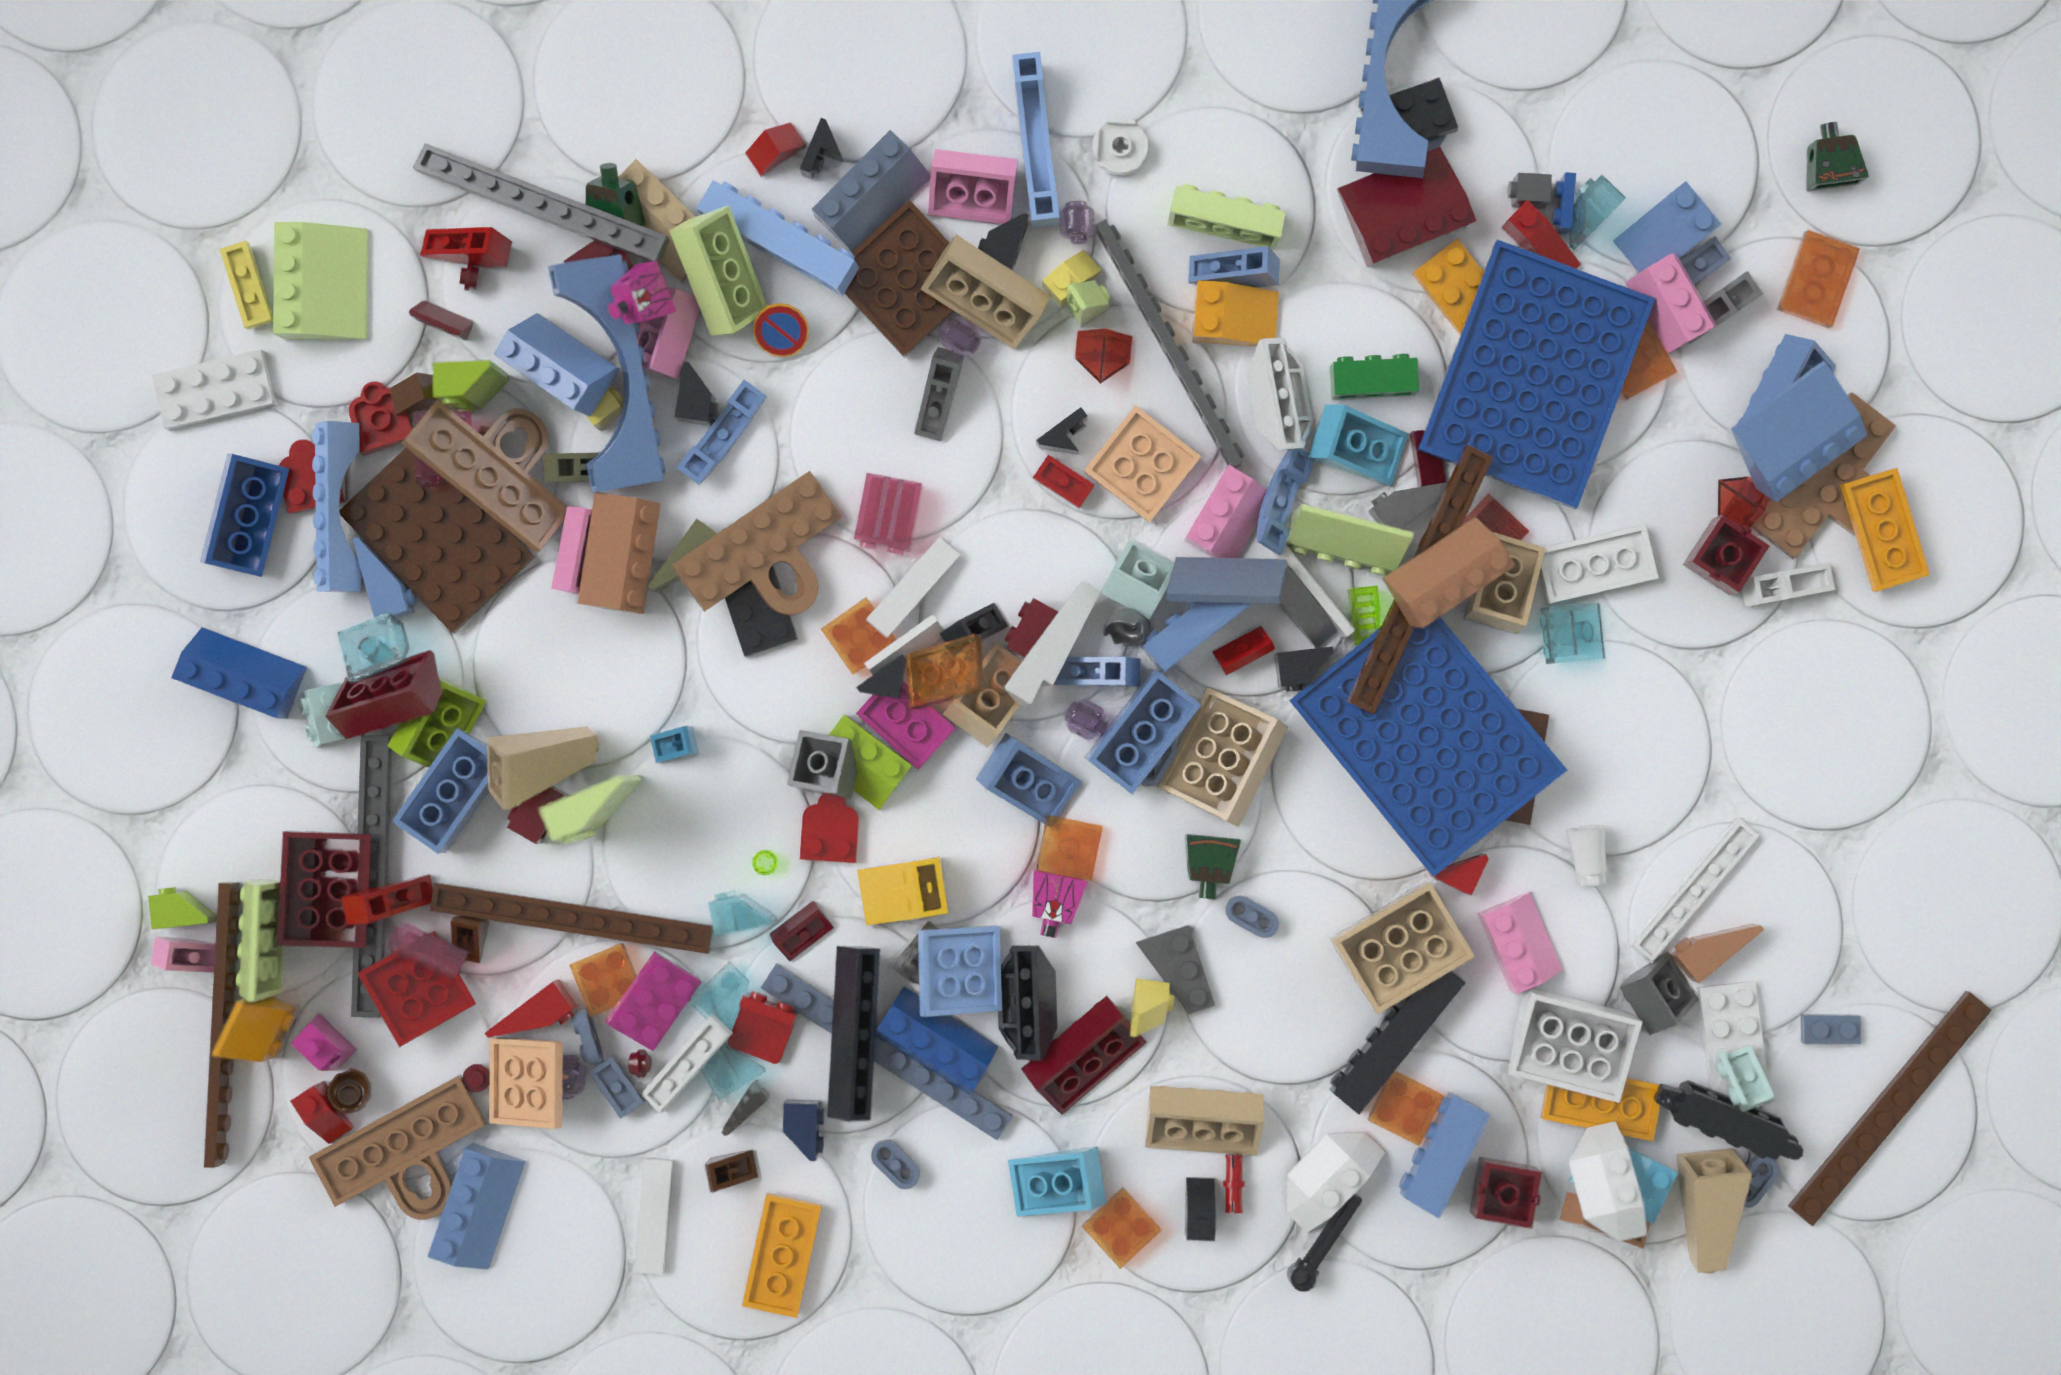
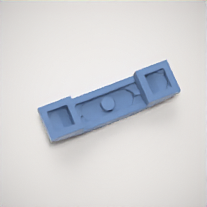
M744 379L727 401L728 405L698 444L689 450L676 468L700 485L735 445L759 411L767 396Z
M1303 449L1288 450L1270 481L1259 513L1257 542L1277 555H1282L1290 533V529L1285 526L1299 486L1308 481L1315 461L1309 458V453Z

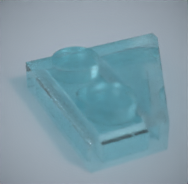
M729 961L689 1000V1003L705 1019L714 1014L732 1031L740 1010L739 1004L742 996L747 991L749 980Z
M724 1043L700 1071L719 1101L765 1073L766 1069L738 1050L729 1047L727 1043Z

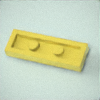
M245 240L220 248V254L244 328L250 330L273 322L271 308L250 243Z

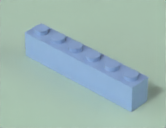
M714 180L712 181L696 207L701 215L730 206L742 240L837 294L844 295L859 270V266L854 260L855 256L844 248H841L839 251L831 247L832 243L818 234L816 238L807 233L808 229L796 221L792 224L783 220L785 216L773 208H770L769 211L760 207L761 202L750 195H747L745 198L737 194L738 190L731 184L724 181L721 185Z

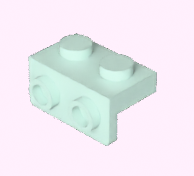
M340 683L307 689L301 693V698L298 700L302 715H306L308 723L305 727L306 736L309 742H313L314 748L320 747L323 744L346 740L325 717L341 687Z
M1751 1045L1725 1054L1724 1051L1718 1053L1719 1062L1715 1063L1721 1079L1727 1078L1731 1088L1727 1089L1733 1105L1739 1104L1741 1111L1744 1112L1775 1100L1772 1089Z

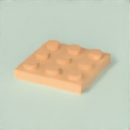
M1135 405L1085 468L1084 473L1150 523L1202 456Z
M503 1037L490 1038L489 1123L548 1129L562 1128L563 1041Z

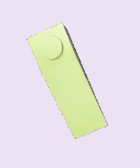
M1095 280L1071 283L1067 286L1066 305L1080 327L1109 309L1108 300L1111 298L1103 285L1098 287Z

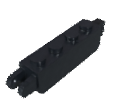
M1690 1080L1681 1082L1679 1087L1660 1084L1654 1094L1655 1102L1668 1109L1674 1121L1681 1126H1693L1708 1137L1714 1138L1717 1136L1733 1147L1740 1148L1742 1146L1750 1149L1753 1154L1760 1158L1767 1156L1777 1160L1781 1155L1788 1159L1791 1158V1160H1798L1803 1156L1804 1149L1798 1144L1799 1141L1796 1136L1794 1137V1135L1788 1132L1779 1116L1756 1107L1742 1112L1739 1104L1733 1105L1729 1096Z

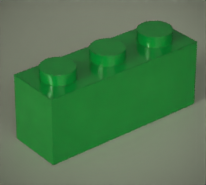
M1409 354L1392 355V359H1382L1381 355L1365 356V360L1354 361L1352 356L1338 357L1337 361L1330 365L1331 400L1414 396L1419 392L1417 358H1409Z

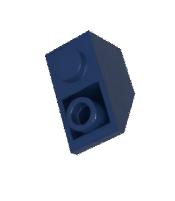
M786 1099L783 1103V1133L809 1161H816L818 1153L823 1154L824 1136H819V1125H824L825 1108H820V1100Z

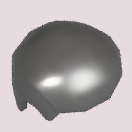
M1131 608L1117 609L1106 620L1103 635L1107 636L1109 634L1115 645L1124 643L1128 646H1138L1145 641L1148 626L1143 616Z

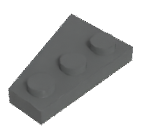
M1189 925L1135 942L1164 982L1170 983V990L1188 1014L1215 1006Z

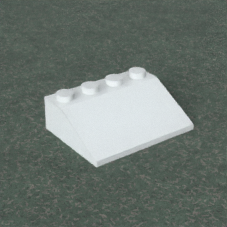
M1530 988L1524 991L1518 1011L1508 1074L1620 1103L1642 1021L1635 1014Z

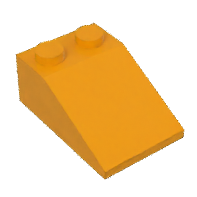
M1198 280L1195 287L1192 342L1257 347L1261 339L1276 338L1279 292L1228 282Z
M273 996L254 1002L247 1001L246 999L238 1001L212 1055L264 1062L272 1059V1057L275 1058L282 1048L283 1042L280 1040L284 1032H288L295 1021L293 1013L296 1007Z

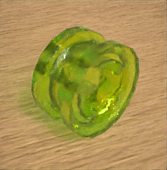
M767 849L757 852L752 860L754 870L760 875L773 873L778 864L775 853ZM765 855L766 858H772L773 864L769 865L771 869L765 870L763 866L758 867L757 860H761L759 856Z

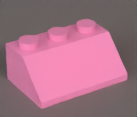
M935 149L931 165L928 215L998 224L1011 220L1018 159Z
M1676 253L1666 256L1625 282L1629 289L1655 298L1647 322L1666 355L1717 327Z
M667 287L677 311L638 322L639 334H636L638 346L641 345L644 352L643 372L664 378L678 379L682 371L687 348L692 340L695 322L700 314V307L695 296L677 288Z
M1228 465L1184 541L1213 558H1238L1257 527L1261 505L1267 490L1253 478Z
M567 506L551 589L579 595L592 509Z
M1530 892L1477 913L1511 992L1518 994L1543 984L1562 971V967Z

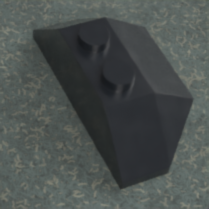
M1013 945L1001 964L1002 1011H998V1028L1007 1044L1014 1051L1013 1054L1016 1059L1043 1060L1058 1028L1056 971L1039 945Z

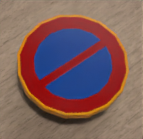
M776 303L768 305L759 312L754 321L753 334L756 343L763 351L772 356L787 357L794 355L803 349L808 340L809 326L806 317L799 309L789 304Z

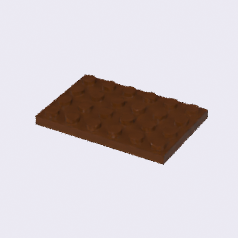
M408 448L400 452L339 510L342 518L394 573L411 588L412 592L447 629L454 634L535 558L530 550L514 534Z

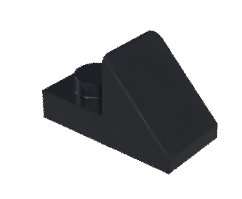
M820 118L799 168L802 176L813 180L815 172L819 174L825 161V158L822 157L823 155L843 162L836 141L824 118Z
M1080 407L1038 438L1036 445L1039 449L1078 454V449L1067 435L1071 433L1074 436L1086 427L1084 422L1087 420L1088 415Z

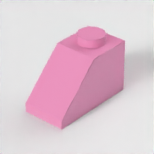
M155 937L150 965L170 971L214 973L215 943L184 938Z

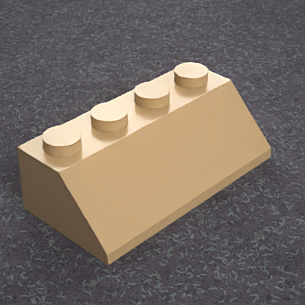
M635 159L618 178L633 180L636 184L645 219L643 227L664 234L670 239L660 263L682 283L687 278V275L669 231L696 216Z
M957 234L945 248L921 287L922 291L1013 349L1018 346L1042 316L1050 297L1049 294Z
M1150 1086L1145 1147L1257 1156L1264 1124L1263 1094Z

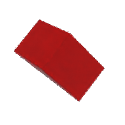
M789 122L764 130L745 154L762 177L805 148L806 144L792 123Z
M1481 853L1449 864L1432 878L1472 896L1489 860L1488 856Z

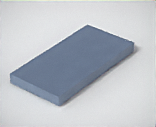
M1176 557L1166 592L1167 601L1280 604L1288 568L1287 559Z

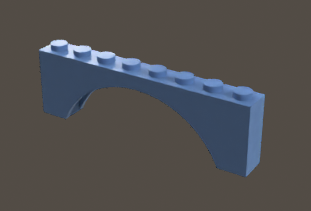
M1373 0V4H1378L1377 13L1371 12L1369 29L1374 30L1373 39L1368 38L1366 56H1371L1370 65L1364 64L1362 82H1367L1366 91H1360L1358 108L1364 109L1363 116L1357 117L1355 134L1360 135L1359 144L1353 143L1351 161H1356V171L1423 178L1428 140L1411 129L1396 111L1387 90L1384 64L1390 44L1400 27L1417 10L1433 0Z
M621 255L548 266L553 295L576 304L598 322L616 350L623 374V407L617 427L603 450L586 464L591 491L603 492L662 481L663 474L665 473V463L658 453L657 446H660V436L657 429L653 427L652 418H655L653 403L648 400L647 390L650 389L647 374H643L642 369L644 352L642 346H638L636 334H639L638 322L626 324L622 317L615 319L608 310V305L615 301L611 292V285L628 272L626 261H622Z

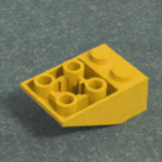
M940 856L857 870L866 925L949 913Z

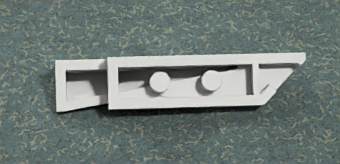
M1085 581L1079 583L1006 683L1005 690L1019 705H1030L1040 686L1054 684L1101 592L1100 590Z

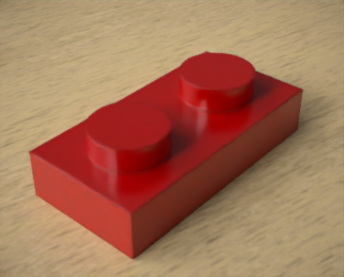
M1049 454L1033 476L1035 481L1080 509L1095 484Z
M1259 626L1214 650L1212 653L1227 676L1275 650V646L1263 627Z

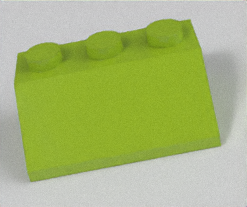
M491 360L432 362L433 397L443 402V405L449 406L450 409L457 410L458 414H473L474 409H483L509 381V374Z
M439 677L442 694L437 702L436 710L428 716H420L406 723H399L387 745L401 757L428 768L457 728L470 734L487 702L485 699Z
M843 715L829 735L851 739L857 768L853 791L880 810L913 765L847 715Z

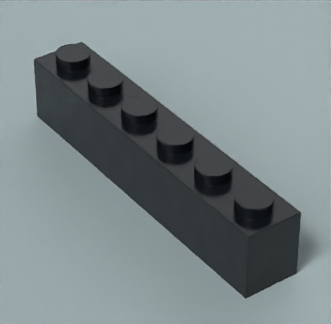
M850 945L837 946L827 1107V1117L847 1122L871 1120L880 948Z
M1450 971L1404 998L1397 1006L1389 1007L1383 1016L1385 1021L1379 1028L1375 1026L1365 1038L1368 1042L1361 1050L1357 1048L1348 1059L1350 1064L1343 1072L1339 1070L1330 1081L1332 1086L1329 1090L1360 1115L1466 982Z

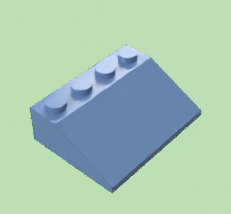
M1824 361L1731 428L1755 488L1775 502L1782 499L1868 436L1860 414Z

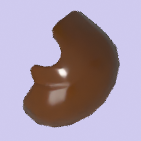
M350 1068L348 1071L334 1076L327 1088V1099L334 1110L344 1114L355 1113L363 1109L371 1099L372 1086L365 1073Z

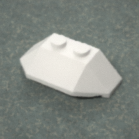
M1268 338L1259 340L1247 372L1256 429L1279 451L1302 449L1305 447V440L1313 423L1304 369L1294 352L1287 346L1288 343L1285 338Z
M1616 1122L1586 1128L1568 1161L1583 1218L1616 1241L1647 1235L1644 1204L1627 1145Z
M1366 1132L1325 1134L1287 1173L1286 1213L1306 1233L1330 1219L1371 1177L1385 1151Z

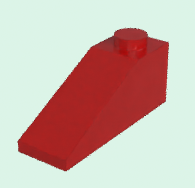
M1528 200L1501 227L1524 250L1575 269L1581 265L1548 219Z
M493 227L426 229L420 255L425 258L465 265L472 263V266L483 268L507 267L512 241Z
M429 874L343 896L341 898L347 925L371 923L430 904L432 901L433 885Z
M557 979L484 1034L489 1038L547 1027L556 1022L561 1026L574 1016L572 1010L578 1005Z

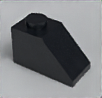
M1023 213L988 231L987 238H981L978 249L1013 271L1028 227L1029 215Z
M683 362L674 417L682 422L711 426L712 420L718 417L719 403L715 402L716 398L691 364Z
M992 603L958 620L939 634L954 658L1007 628L1008 625L995 603Z
M1333 646L1274 654L1278 687H1285L1286 692L1303 690L1302 685L1310 683L1334 652Z
M1186 1177L1184 1230L1186 1240L1215 1241L1214 1178Z

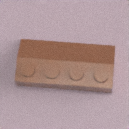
M595 492L577 604L625 613L644 614L661 503Z
M1473 517L1382 579L1409 625L1423 628L1513 568L1515 564L1502 542L1482 522Z

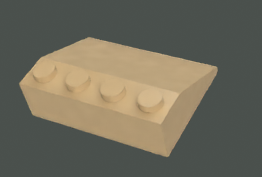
M1207 687L1200 701L1201 706L1192 717L1177 747L1176 756L1157 787L1239 827L1286 734L1288 726L1270 715Z
M1424 882L1330 938L1346 968L1376 1014L1383 1012L1475 957L1430 882Z

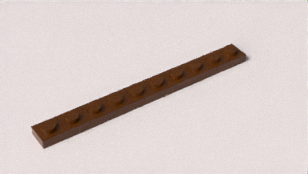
M1465 445L1414 557L1463 524L1492 462V456L1470 445ZM1393 600L1346 701L1370 714H1375L1414 630V627L1409 625L1395 600Z
M239 882L218 883L204 1168H216L224 1164L229 1155V1144L226 1143V1132L229 1131L231 1124L230 1115H227L228 1104L232 1099L229 1075L233 1072L234 1061L231 1058L216 1057L212 1053L236 1005L233 997L234 990L237 988L235 962L239 959L237 955L238 945H236L237 934L240 932L238 906L241 904V889H239Z
M438 882L434 883L430 911L706 954L710 953L714 925Z
M1965 991L1789 1203L1788 1207L1809 1225L1814 1226L1992 1010L1971 992Z

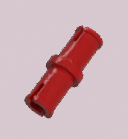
M1226 1154V1180H1223V1187H1225V1213L1233 1212V1201L1234 1214L1243 1213L1242 1188L1245 1187V1181L1242 1180L1243 1155L1236 1154L1234 1166V1154Z

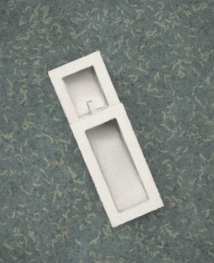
M1830 563L1750 577L1742 588L1745 607L1833 591L1835 586Z

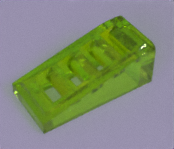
M1378 585L1347 590L1351 624L1355 628L1353 632L1354 645H1359L1370 636H1360V630L1374 629L1376 631L1381 627ZM1370 595V601L1357 602V597ZM1372 606V612L1358 613V608ZM1373 618L1374 623L1359 625V619Z

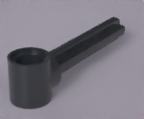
M1355 1193L1330 1218L1303 1259L1299 1257L1288 1268L1287 1279L1296 1290L1307 1292L1314 1287L1316 1278L1320 1273L1317 1268L1362 1203L1361 1197ZM1299 1270H1307L1308 1279L1304 1283H1296L1295 1274Z

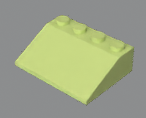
M274 222L273 334L284 340H367L368 229L309 222Z
M1302 504L1292 513L1288 528L1290 533L1286 545L1291 547L1292 553L1306 556V553L1310 552L1318 554L1317 559L1333 563L1334 559L1345 561L1344 566L1360 569L1361 566L1372 568L1371 573L1387 576L1388 573L1393 572L1399 567L1414 533Z
M620 775L540 808L539 810L552 841L561 840L565 844L583 841L595 836L594 830L601 828L642 781L641 775Z
M249 880L245 881V885L241 888L240 899L244 905L243 914H241L239 919V929L242 931V942L239 943L237 951L238 958L241 959V965L236 976V985L239 987V995L247 1001L254 1002L282 993L284 946H277L280 881Z

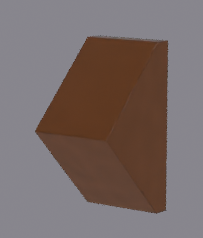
M416 372L389 388L396 416L430 409L438 400L433 397V375Z
M460 915L452 917L450 921L452 958L480 963L490 920Z
M753 1149L711 1157L705 1163L710 1193L758 1177Z

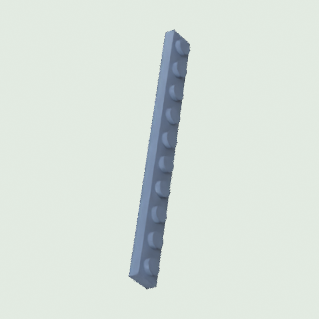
M775 964L761 989L778 1000L794 1006L793 1009L832 1034L834 1000L779 964ZM875 1036L874 1062L992 1138L998 1140L1011 1120L1012 1114L976 1091L968 1095Z

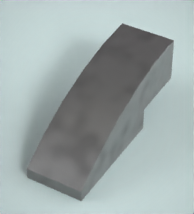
M1747 271L1703 302L1718 326L1764 293L1749 271ZM1701 335V336L1695 338L1694 340H1692V341H1690V342H1688V343H1689V344L1693 343L1694 341H1696L1697 339H1699V338L1702 337L1703 335Z
M1288 566L1280 607L1315 648H1318L1338 630L1311 593Z

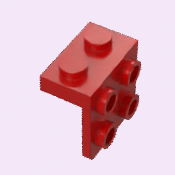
M751 991V994L745 993L739 1004L741 1008L731 1031L733 1034L728 1039V1045L746 1054L778 1064L782 1059L799 1013L793 1010L794 1006L788 1003L778 1001L776 1004L768 1001L767 996L756 991Z

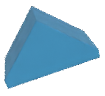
M682 726L650 736L656 763L699 754L693 726Z

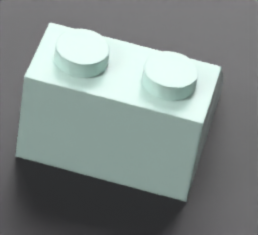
M1129 539L1100 593L1150 619L1168 587L1174 563Z

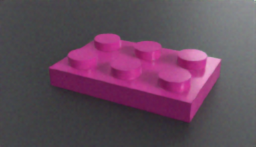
M904 681L901 699L872 695L855 713L917 770L922 767L956 729Z
M654 951L605 1022L608 1026L654 1051L702 981Z

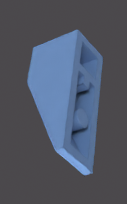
M1269 246L1190 256L1188 282L1190 284H1197L1198 280L1228 282L1255 288L1279 285L1280 259Z
M353 538L374 619L383 622L415 613L413 605L416 604V599L411 588L408 589V586L363 539Z
M1067 657L1053 685L1140 687L1141 659L1132 657Z

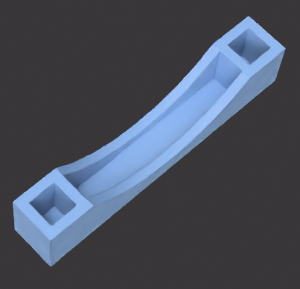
M1040 52L1012 55L1031 228L1059 226L1060 217L1049 139Z
M323 421L315 423V428L312 432V440L315 444V457L313 458L312 466L316 479V484L313 487V498L316 501V513L313 517L316 541L313 551L317 564V569L314 572V582L317 585V592H360L361 569L359 561L345 539L339 512L340 489L343 478L351 461L359 452V423Z

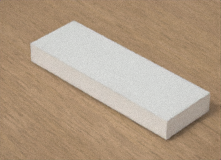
M932 614L864 664L871 674L874 675L900 655H904L907 662H909L942 637L939 633L944 631V629Z

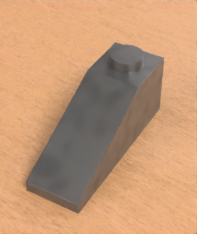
M937 347L932 356L914 434L937 441L942 440L965 354Z
M1448 482L1394 491L1389 496L1383 492L1371 501L1374 507L1368 510L1376 523L1401 529L1438 502Z

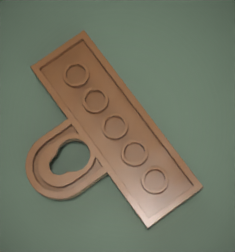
M1853 392L1847 396L1860 414L1868 436L1779 501L1775 502L1768 498L1748 524L1792 559L1799 555L1827 517L1855 536L1848 510L1844 504L1840 485L1870 476L1863 469L1896 427L1894 423Z
M437 400L401 443L536 553L542 550L565 519L567 505L528 474L543 455L548 445V432L544 423L536 414L529 410L514 408L505 411L482 436ZM520 428L525 430L528 435V440L525 443V453L521 458H510L502 452L500 440L504 434L512 433L515 429Z
M808 471L672 564L671 567L703 612L751 581L763 600L773 611L787 616L797 615L811 607L816 600L819 589L816 574L800 553L798 547L840 519L842 515L811 471ZM785 563L793 569L795 573L794 581L798 588L794 595H785L782 590L774 588L771 584L769 570L772 565Z
M459 1075L309 1156V1159L334 1207L385 1180L399 1208L406 1215L418 1220H427L443 1212L453 1184L452 1177L438 1151L487 1125V1122L471 1092L462 1081V1075ZM421 1165L428 1170L430 1174L429 1185L432 1190L429 1198L421 1199L415 1192L409 1189L405 1177L410 1166Z

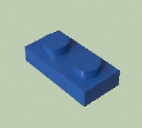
M1565 172L1560 181H1556L1554 197L1558 198V208L1553 210L1552 225H1556V231L1561 235H1567L1572 228L1576 173Z

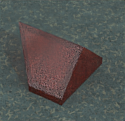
M1107 328L1077 331L1075 359L1101 384L1127 365H1130L1133 336Z
M1749 476L1718 480V516L1724 515L1739 526L1745 525L1750 528L1765 512L1769 497L1755 488L1752 478Z

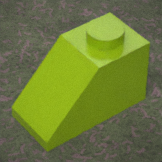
M176 887L158 889V895L148 896L152 930L217 921L215 913L187 891L176 892Z

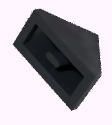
M900 655L856 687L857 690L865 694L901 699L907 663L904 655Z

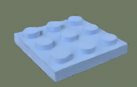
M1000 926L918 930L920 1016L929 1017L1002 1011Z

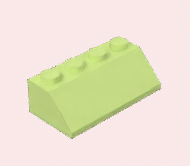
M1183 184L1182 187L1176 186L1167 225L1259 247L1269 246L1272 250H1275L1281 238L1285 211L1279 210L1280 207L1274 204L1265 203L1263 206L1252 204L1253 201L1248 198L1237 197L1235 200L1226 198L1225 194L1219 191L1205 193L1198 191L1196 186Z
M730 206L691 218L669 231L710 335L733 334L754 321L759 312L767 307Z

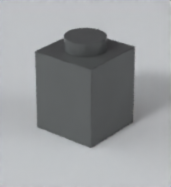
M1517 173L1508 184L1507 196L1512 198L1511 207H1520L1528 200L1535 208L1545 209L1551 202L1552 174Z

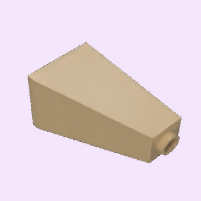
M585 726L487 737L488 791L503 810H509L596 762V752L599 751L598 736Z
M1733 1148L1677 1154L1689 1260L1698 1273L1712 1274L1719 1270H1726L1751 1182V1172Z

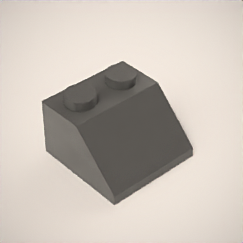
M799 730L787 785L803 791L851 800L857 776L851 739Z
M1669 952L1630 975L1619 987L1623 992L1625 1000L1630 1003L1649 1035L1676 1026L1699 1000Z

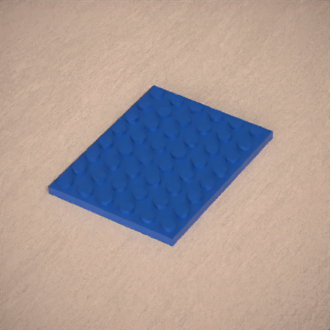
M1496 240L1417 450L1456 465L1465 445H1470L1493 457L1485 476L1577 509L1655 298L1506 242Z
M1438 617L1423 628L1414 627L1375 714H1370L1346 701L1380 628L1289 700L1432 877L1567 771L1566 767L1441 617Z

